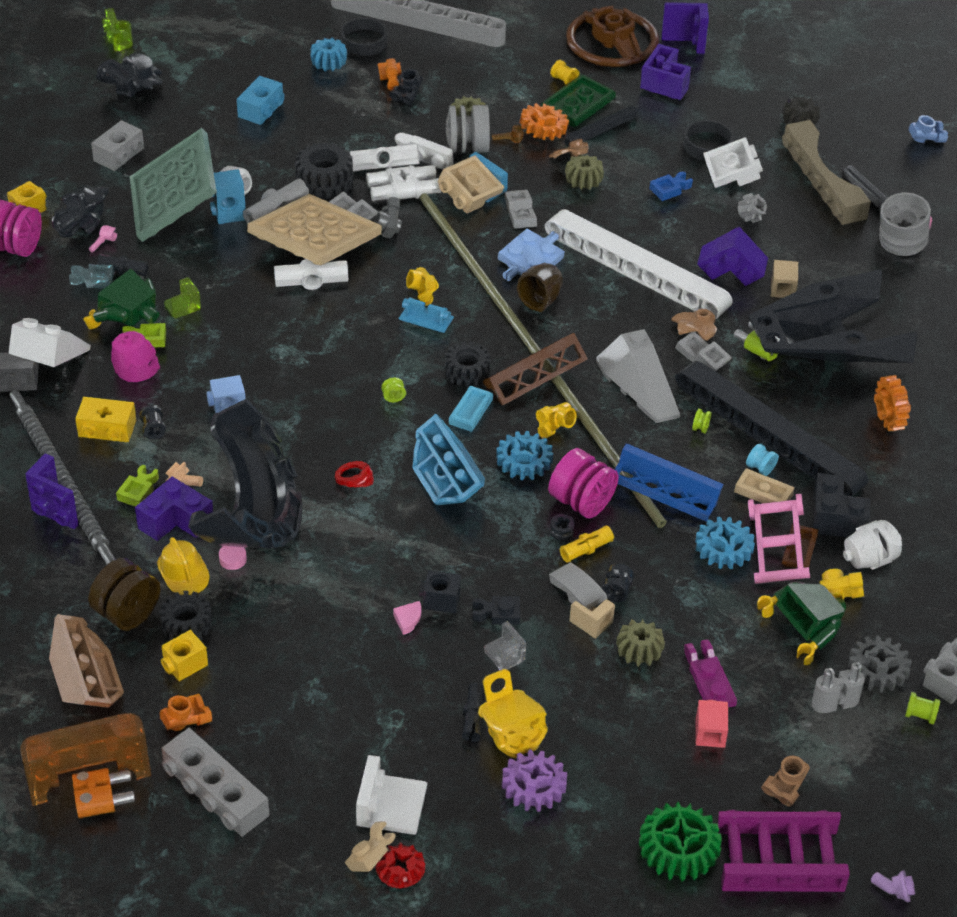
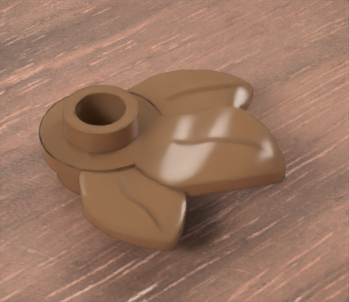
M582 139L569 143V147L554 151L549 156L555 159L567 153H570V157H578L580 154L584 155L589 149L588 142H583Z
M699 309L695 312H682L672 317V321L678 323L679 335L697 331L699 336L707 341L717 331L714 325L715 315L707 309Z

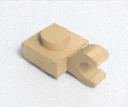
M385 821L375 822L370 829V840L362 841L353 848L351 856L345 861L351 871L370 872L388 851L386 846L394 841L396 835L394 833H386L382 836V830L387 825Z

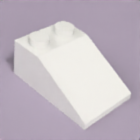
M24 318L22 321L12 325L9 354L55 367L89 351L91 345L72 333L61 330V327L57 325H42L36 319Z

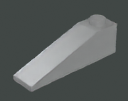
M644 329L621 334L596 357V362L604 377L609 382L614 381L625 396H631L637 402V407L655 423L680 418V412L654 345Z

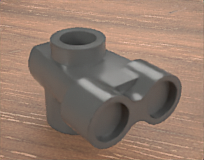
M389 198L387 206L383 207L382 211H379L376 215L374 222L382 225V236L385 238H392L401 228L402 220L398 219V212L400 211L399 198Z

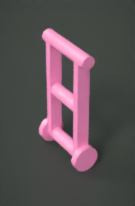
M796 494V500L754 504L753 499L748 500L750 521H755L759 573H754L755 584L810 578L809 567L804 568L799 525V515H804L802 494ZM792 511L794 534L771 537L762 536L761 514ZM796 545L798 568L765 572L764 548Z

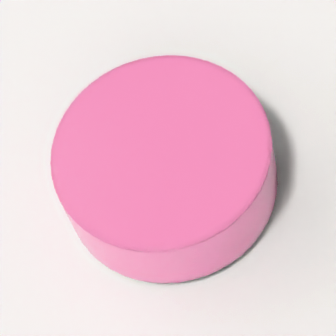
M223 546L219 550V562L225 569L236 570L245 565L247 557L244 547Z

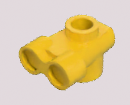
M419 267L416 270H409L406 278L407 288L417 290L418 298L420 301L425 302V306L433 302L432 293L439 286L433 275H430L425 268Z
M564 402L556 406H545L536 411V419L539 422V436L543 439L554 435L555 430L559 427H573L577 419L575 409L571 408L569 403Z
M830 569L822 574L820 584L825 586L834 598H842L844 600L845 597H864L861 572L849 573L847 576H844L843 571Z

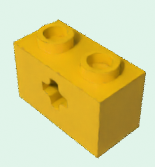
M83 397L75 418L78 437L129 442L136 423L134 402Z

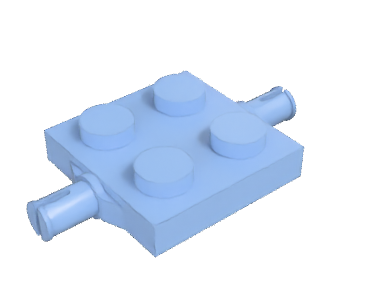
M529 229L524 230L498 253V260L509 267L503 273V278L510 281L515 275H522L531 266L541 263L556 265L563 259L565 252L553 244L559 239L558 234L552 231L548 236L542 238Z

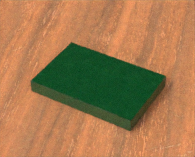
M581 74L542 102L541 106L546 104V106H554L556 111L562 110L561 114L567 115L568 124L575 128L615 99L616 91Z

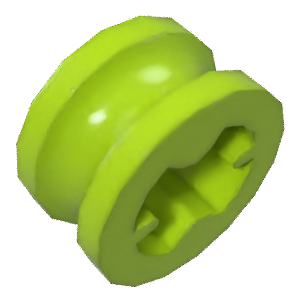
M389 378L381 386L383 396L388 402H399L406 395L404 383L399 378Z
M698 408L692 430L700 429L702 433H706L711 419V411L704 413L702 409Z

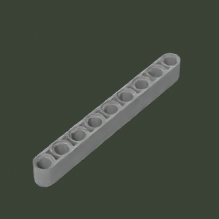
M331 0V6L336 9L492 47H500L505 44L506 22L499 18L424 0Z

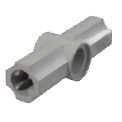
M300 178L278 191L272 188L268 189L262 195L261 201L243 211V217L248 224L308 195L309 189Z

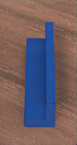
M627 443L615 468L619 475V485L706 522L717 505L724 485ZM624 471L633 475V477L627 478L620 475V473ZM645 483H653L658 488H650ZM669 493L679 494L682 498L676 499L670 496ZM700 503L702 505L707 506L708 508L705 511L698 507H695L694 504Z

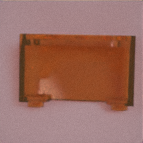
M124 713L33 735L25 739L21 745V756L32 805L48 802V790L52 786L54 788L60 786L57 774L116 760L119 771L125 770L124 768L132 770L136 775V779L151 776L143 724L141 719L132 713Z

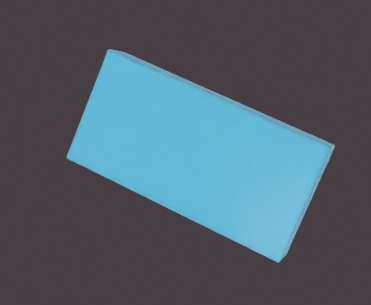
M470 386L450 415L449 424L472 432L492 402L493 393Z

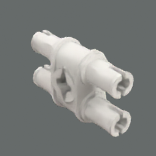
M410 164L408 167H388L386 171L366 173V182L368 188L371 189L372 201L387 200L391 197L399 199L415 197V199H419L423 193H441L439 183L437 182L439 178H436L434 164L422 167H414V165Z

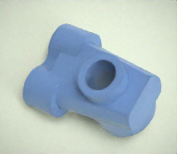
M922 115L917 123L910 124L909 132L917 142L922 143L925 140H933L934 142L945 143L948 139L947 131L943 130V123L935 121L929 116Z

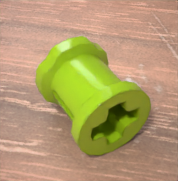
M911 692L905 717L910 718L912 715L929 721V724L934 725L940 700H928L918 697L916 693Z

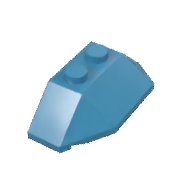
M437 414L416 430L415 438L417 441L414 448L412 468L436 505L465 502L484 486L485 477L461 441Z

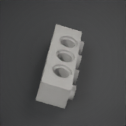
M190 728L162 747V766L170 776L175 775L188 793H195L209 812L214 811L219 815L221 821L229 830L234 829L243 837L269 816L268 798Z

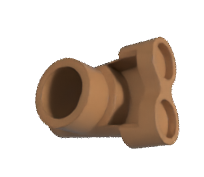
M788 756L782 761L781 769L774 777L769 776L761 788L769 796L777 798L788 807H792L799 797L797 791L810 766L797 756Z

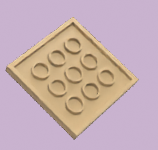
M311 194L248 223V233L257 236L261 240L275 244L278 248L286 249L296 256L308 259L316 265H324L357 246L370 241L380 235L382 225Z

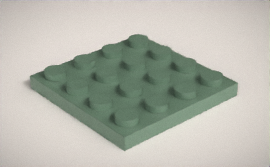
M202 128L130 176L136 236L142 242L156 235L158 231L174 223L176 219L192 211L197 205L210 199L217 193L208 134Z

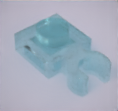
M89 264L88 269H84L81 266H72V274L69 275V280L72 285L86 283L87 288H106L112 283L114 267L113 265Z

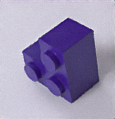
M658 44L642 67L640 88L681 100L689 88L691 67L677 63L679 49Z
M737 227L703 245L697 265L712 280L731 270L747 286L764 277L768 257L740 227Z
M173 476L135 507L138 529L156 541H159L175 526L197 538L198 536L194 535L191 529L188 528L192 513L198 510L206 514L213 512L212 500Z

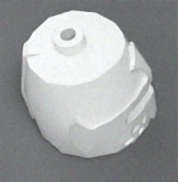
M876 520L856 528L857 531L844 541V558L846 561H850L857 569L871 567L873 570L892 562V560L900 556L902 551L900 533L892 524L885 520ZM879 532L886 541L887 551L881 543Z

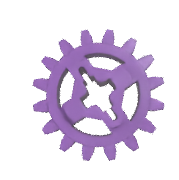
M529 750L526 757L518 753L517 761L509 759L508 768L503 769L502 789H506V798L514 797V806H518L521 803L525 804L526 811L531 806H535L537 812L541 811V805L544 804L551 809L553 800L560 802L562 793L566 792L567 772H563V763L555 764L554 755L548 759L545 758L544 751L535 756L533 751Z

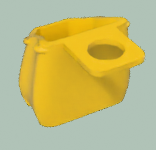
M502 669L486 676L483 680L486 703L479 707L478 713L486 721L488 732L500 751L512 758H517L518 753L523 755L529 750L535 751L548 730L545 722L547 714L544 708L526 695L524 691H513L511 675L507 669ZM503 678L505 680L503 689L496 693L492 692L491 685L493 681Z

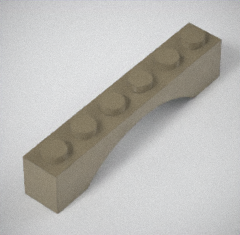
M811 120L786 125L785 134L782 137L784 147L792 154L794 161H797L803 173L807 175L813 187L822 196L823 201L828 204L833 215L838 218L842 225L867 220L871 201L860 187L839 178L824 165L817 150L820 133Z

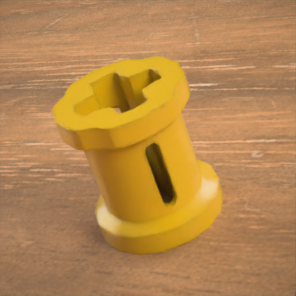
M558 60L552 66L551 77L559 78L567 85L579 77V71L576 68L568 67L564 61Z

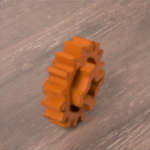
M536 103L534 107L528 105L527 109L523 108L519 123L522 124V129H527V134L533 133L535 138L539 137L545 140L546 137H549L551 140H554V137L560 139L562 135L566 134L569 120H567V115L561 114L562 110L556 111L554 106H546V104L539 106Z
M896 375L881 377L880 381H877L878 388L875 389L877 394L874 396V402L878 411L877 415L881 421L884 420V427H888V431L903 430L908 425L907 419L910 417L908 413L911 410L905 386H901V379H897Z

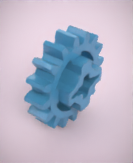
M517 431L515 432V437L506 435V441L500 440L496 453L497 465L502 466L503 473L510 471L511 478L520 475V480H524L525 476H529L533 480L534 474L542 477L544 470L549 471L550 464L553 463L552 445H547L546 438L540 440L538 433L530 436L529 431H526L525 435H521Z
M717 517V522L714 523L709 519L707 520V525H700L699 532L696 533V551L700 552L701 559L709 558V565H712L714 562L718 563V568L720 569L723 567V564H727L730 569H733L734 563L741 567L744 560H750L751 554L754 551V534H749V527L742 528V521L740 520L732 523L731 517H728L727 521H722L720 517Z

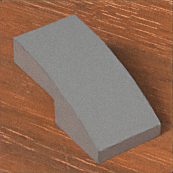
M528 190L505 192L506 204L514 229L537 226V217L532 209V198Z
M344 192L329 202L370 221L375 219L378 213L377 210L363 199L356 202Z
M696 332L688 334L677 342L675 347L690 361H700L714 371L721 368L732 358L715 341L708 344Z
M571 562L549 574L551 584L567 592L570 603L577 601L587 609H591L607 599V595L588 574Z

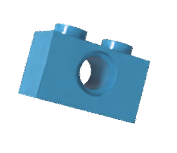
M259 76L237 98L238 117L261 125L272 115L278 106L282 105L284 101L283 84Z
M239 169L214 173L217 193L212 196L213 201L210 202L212 216L216 215L218 224L245 220L243 217V211L246 210L244 183Z

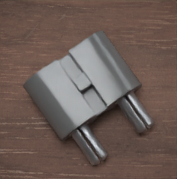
M858 662L853 663L850 670L840 671L838 678H835V671L832 668H826L824 675L818 677L811 703L813 709L819 713L836 711L838 704L841 705L842 709L857 706L865 680L864 675L861 673V664Z

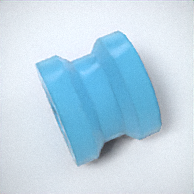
M759 443L749 453L746 465L752 469L757 468L760 474L767 476L776 466L779 456L773 451H767L766 447Z

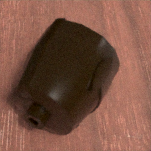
M541 263L531 266L523 272L522 276L518 279L517 291L524 305L529 309L543 312L550 304L554 303L563 285L561 271L555 265Z

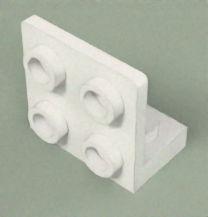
M368 755L356 803L357 826L371 828L375 822L385 821L387 825L383 830L416 834L427 783L425 781L386 776L385 770L380 769V757Z

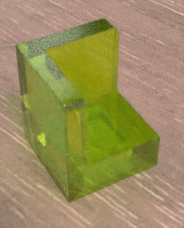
M189 277L179 280L180 295L164 301V306L174 319L201 310L199 290Z

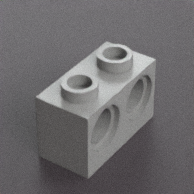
M957 638L952 643L947 642L941 649L939 657L936 660L930 659L923 671L926 674L923 686L950 704L957 699Z

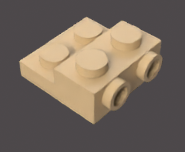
M476 156L443 169L437 181L440 190L443 193H448L453 198L455 207L463 209L466 214L482 207L486 200L501 194L504 189L500 181Z

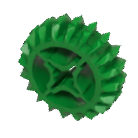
M679 801L675 804L674 808L667 803L663 806V810L655 808L652 815H647L644 824L640 828L639 846L642 849V858L648 859V867L657 866L656 871L658 875L666 872L668 873L669 880L674 875H678L682 882L686 875H689L693 880L698 877V873L706 875L708 869L713 868L716 864V860L721 852L722 837L719 834L718 824L712 823V815L703 816L702 808L697 811L692 810L691 803L686 808L681 807Z

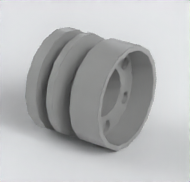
M464 105L460 106V116H456L455 106H449L446 118V141L453 153H456L457 143H460L461 153H465L467 143L472 144L474 153L489 152L490 125L488 105H473L471 116H466Z
M904 192L894 194L884 201L880 211L879 240L881 246L886 251L894 255L909 256L917 254L926 247L929 239L931 208L923 197L914 193Z

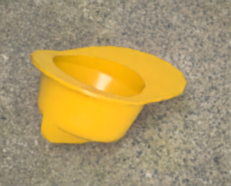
M174 537L170 538V543L163 548L157 562L164 581L172 592H179V595H184L183 591H188L189 595H192L193 591L200 593L206 588L210 578L202 557L197 552L196 547L190 542L176 541Z

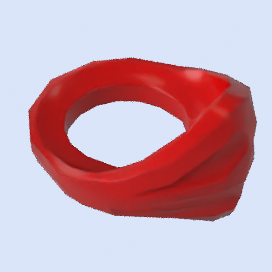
M363 461L349 462L340 466L335 472V481L339 485L347 487L371 486L374 482L373 471ZM350 468L362 470L359 475L348 478L341 477L342 473Z

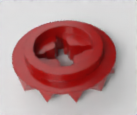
M401 842L398 846L394 847L388 845V851L376 864V872L379 878L385 884L394 888H406L416 884L425 872V861L422 852L415 850L413 845L408 847L404 846ZM396 858L401 862L406 861V871L401 866L395 867Z

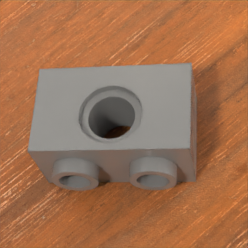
M122 120L91 143L94 162L113 171L117 170L144 148L142 130Z

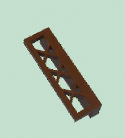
M572 333L483 380V383L487 390L493 389L502 406L586 361L588 358L575 333ZM573 345L579 357L574 361L563 359L565 349ZM560 352L559 357L554 356V354ZM547 358L557 361L555 371L552 373L542 370L544 360ZM539 363L538 368L532 367ZM530 370L536 372L534 383L527 384L521 382L523 371ZM518 374L516 380L512 379V377ZM540 374L545 375V377L539 379ZM504 381L515 384L512 395L506 398L499 387V384ZM519 385L525 387L518 391Z

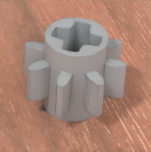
M752 193L744 195L743 200L738 202V213L741 218L745 219V222L752 221L754 223L762 220L761 216L766 214V202L759 194L754 196Z

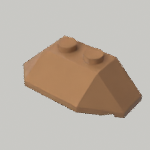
M57 614L54 622L49 660L62 701L110 707L124 693L110 650L97 634L87 627L88 624L83 618Z

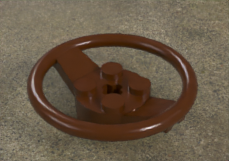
M614 6L602 7L600 9L593 8L590 12L584 11L582 15L572 21L567 29V43L577 56L590 63L607 67H625L638 64L648 59L659 44L657 30L647 19L632 13L626 8L623 10L613 9ZM585 22L593 24L592 35L600 42H603L605 47H616L623 58H605L585 51L575 40L577 28ZM635 23L642 26L650 35V44L643 52L640 50L634 34Z

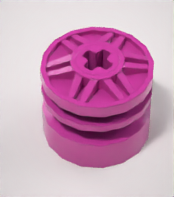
M0 200V251L7 250L8 253L24 257L31 255L37 246L41 234L42 219L39 210L24 205L16 206L15 203Z
M575 448L569 451L557 464L552 473L548 491L552 497L563 504H570L572 509L580 512L582 516L593 518L609 503L617 487L619 475L615 469L608 467L605 463L596 462L595 457L589 453Z

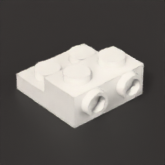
M746 137L703 153L715 188L737 180L739 186L761 178L759 172H762L763 169L759 158L754 160V158L758 157L753 144L749 146Z

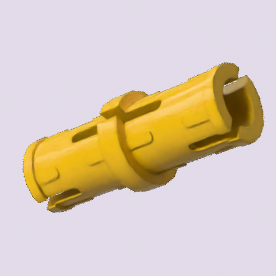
M605 525L590 534L583 533L579 536V539L561 546L560 554L565 562H570L583 554L590 555L595 552L596 548L612 542L614 539L613 532L609 526Z

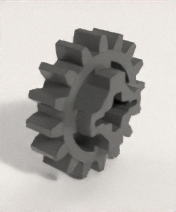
M876 636L875 641L865 637L864 644L857 641L855 648H851L848 668H851L855 662L860 663L862 666L861 673L865 678L864 683L868 684V690H872L876 686L879 692L883 693L884 687L894 691L896 685L903 686L905 679L908 680L912 661L907 659L908 651H900V643L891 644V638L888 637L884 642L881 641L880 636Z

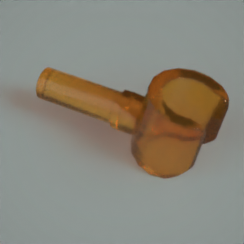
M514 125L511 132L493 134L492 139H511L513 142L519 143L523 139L524 132H522L521 125Z

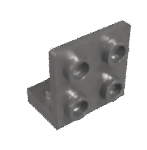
M0 353V392L37 390L39 363L9 353Z

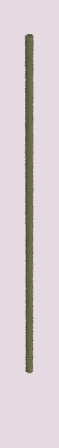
M421 194L419 199L529 351L533 354L541 350L428 194ZM548 358L545 359L542 367L543 370L549 373L554 372L555 368ZM558 375L552 378L553 384L567 403L571 405V408L575 409L577 417L614 468H616L620 460L619 455L561 376ZM624 471L620 473V475L627 478L633 477V475ZM631 490L657 527H663L667 521L651 499Z

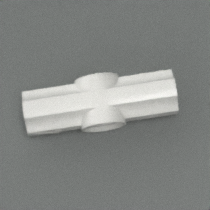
M418 144L350 151L353 158V171L420 164ZM384 151L388 152L390 160L386 164H382L379 160L380 154Z
M304 259L300 264L274 266L276 287L302 285L308 290H315L321 287L323 283L347 282V261L327 262L324 265H316L312 261Z

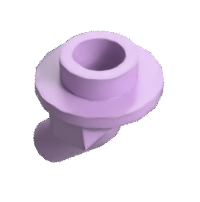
M900 871L898 876L892 877V881L878 872L871 878V882L889 894H896L898 899L910 902V895H915L912 876L906 877L905 871Z

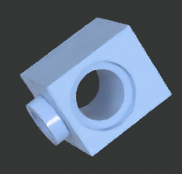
M240 375L210 380L211 391H206L208 405L209 407L214 406L215 413L245 399V391Z

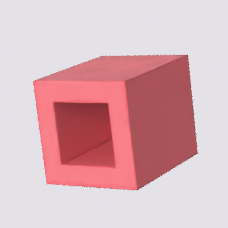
M699 700L696 714V745L725 748L728 734V702Z

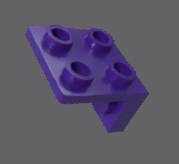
M666 2L664 4L662 40L692 41V45H696V54H705L709 21L707 3Z
M45 453L25 473L31 508L36 514L44 515L62 526L66 525L75 530L78 527L74 493L71 489L58 484L54 457Z

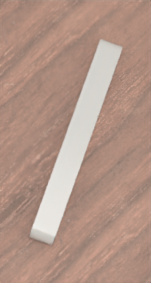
M560 210L545 223V230L548 235L552 231L558 234L559 239L557 241L693 311L707 309L714 313L715 319H717L732 305V297L726 290L568 210Z

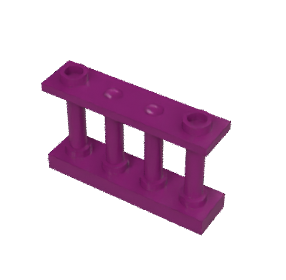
M825 810L817 812L719 811L717 818L719 834H728L731 863H724L721 877L722 891L845 892L849 878L848 864L835 863L831 834H837L841 818L840 812ZM740 834H758L761 864L743 863ZM770 834H788L792 864L774 863ZM801 834H819L823 864L804 863Z

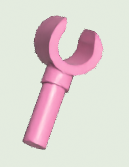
M107 225L102 226L100 236L89 248V251L93 253L105 240L115 241L117 233H114V230L116 228Z

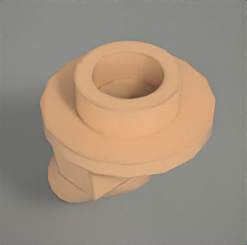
M175 462L166 472L169 476L168 479L173 476L189 486L201 487L203 484V477L186 475L189 469L186 467L185 462L181 465Z

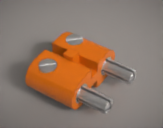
M108 768L72 775L78 819L115 812L114 805L130 803L135 800L132 791L112 795L111 784L131 780L129 770L109 774Z

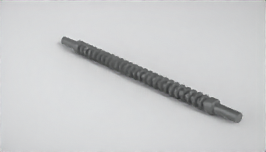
M12 390L10 397L17 408L16 413L19 419L24 424V428L30 438H32V442L35 443L40 456L42 457L46 453L54 457L58 484L73 491L79 524L91 542L93 549L100 553L105 564L108 565L116 560L108 547L109 540L98 525V521L95 520V516L92 515V511L89 510V506L72 480V476H70L63 461H61V457L58 456V452L36 417L32 407L25 403L18 390Z

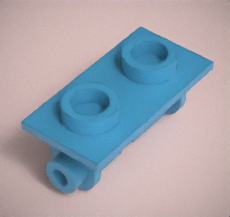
M410 297L403 300L402 308H405V310L399 317V320L445 333L454 316L445 307L442 308L429 304L428 308H425V302Z

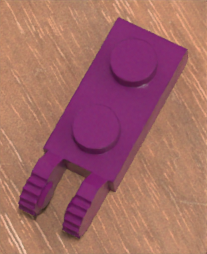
M709 640L701 641V651L705 658L698 660L693 644H685L684 652L690 665L689 670L703 700L728 702V708L736 706L737 698L717 656L714 655V649Z

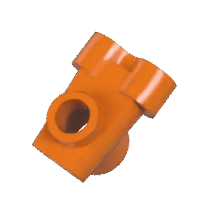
M390 58L384 63H378L380 80H388V89L392 91L395 86L399 85L398 76H401L402 72L400 62L396 63L395 59Z
M200 694L188 697L173 696L169 699L167 708L160 711V719L167 730L179 731L187 725L197 724L199 726L211 722L212 714L210 709L204 705Z

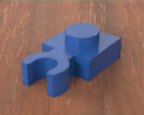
M679 172L674 178L668 174L650 181L649 189L661 201L680 195L681 190L690 189L693 179L685 180V172Z

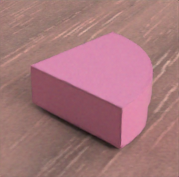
M420 601L393 609V615L403 635L413 631L415 625L420 620Z

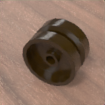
M128 558L116 559L105 566L95 578L89 591V606L103 618H107L120 630L129 631L143 623L154 610L161 592L160 582L148 572L142 571L138 565Z

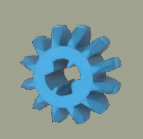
M324 38L322 41L316 40V43L312 45L311 61L316 66V69H323L324 72L331 70L333 72L334 69H341L346 64L347 49L345 44L341 43V40Z

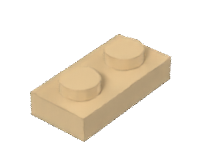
M746 468L736 483L734 492L760 503L789 501L793 496L794 487Z

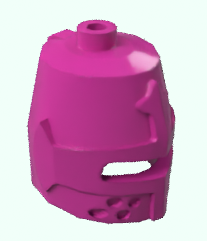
M135 331L119 334L112 342L111 360L115 373L121 379L127 382L144 381L153 377L158 369H160L158 358L155 355V348L141 333Z

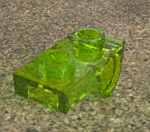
M113 8L105 9L106 18L102 19L104 31H106L108 43L113 44L115 51L130 48L133 45L131 23L126 20L117 21Z

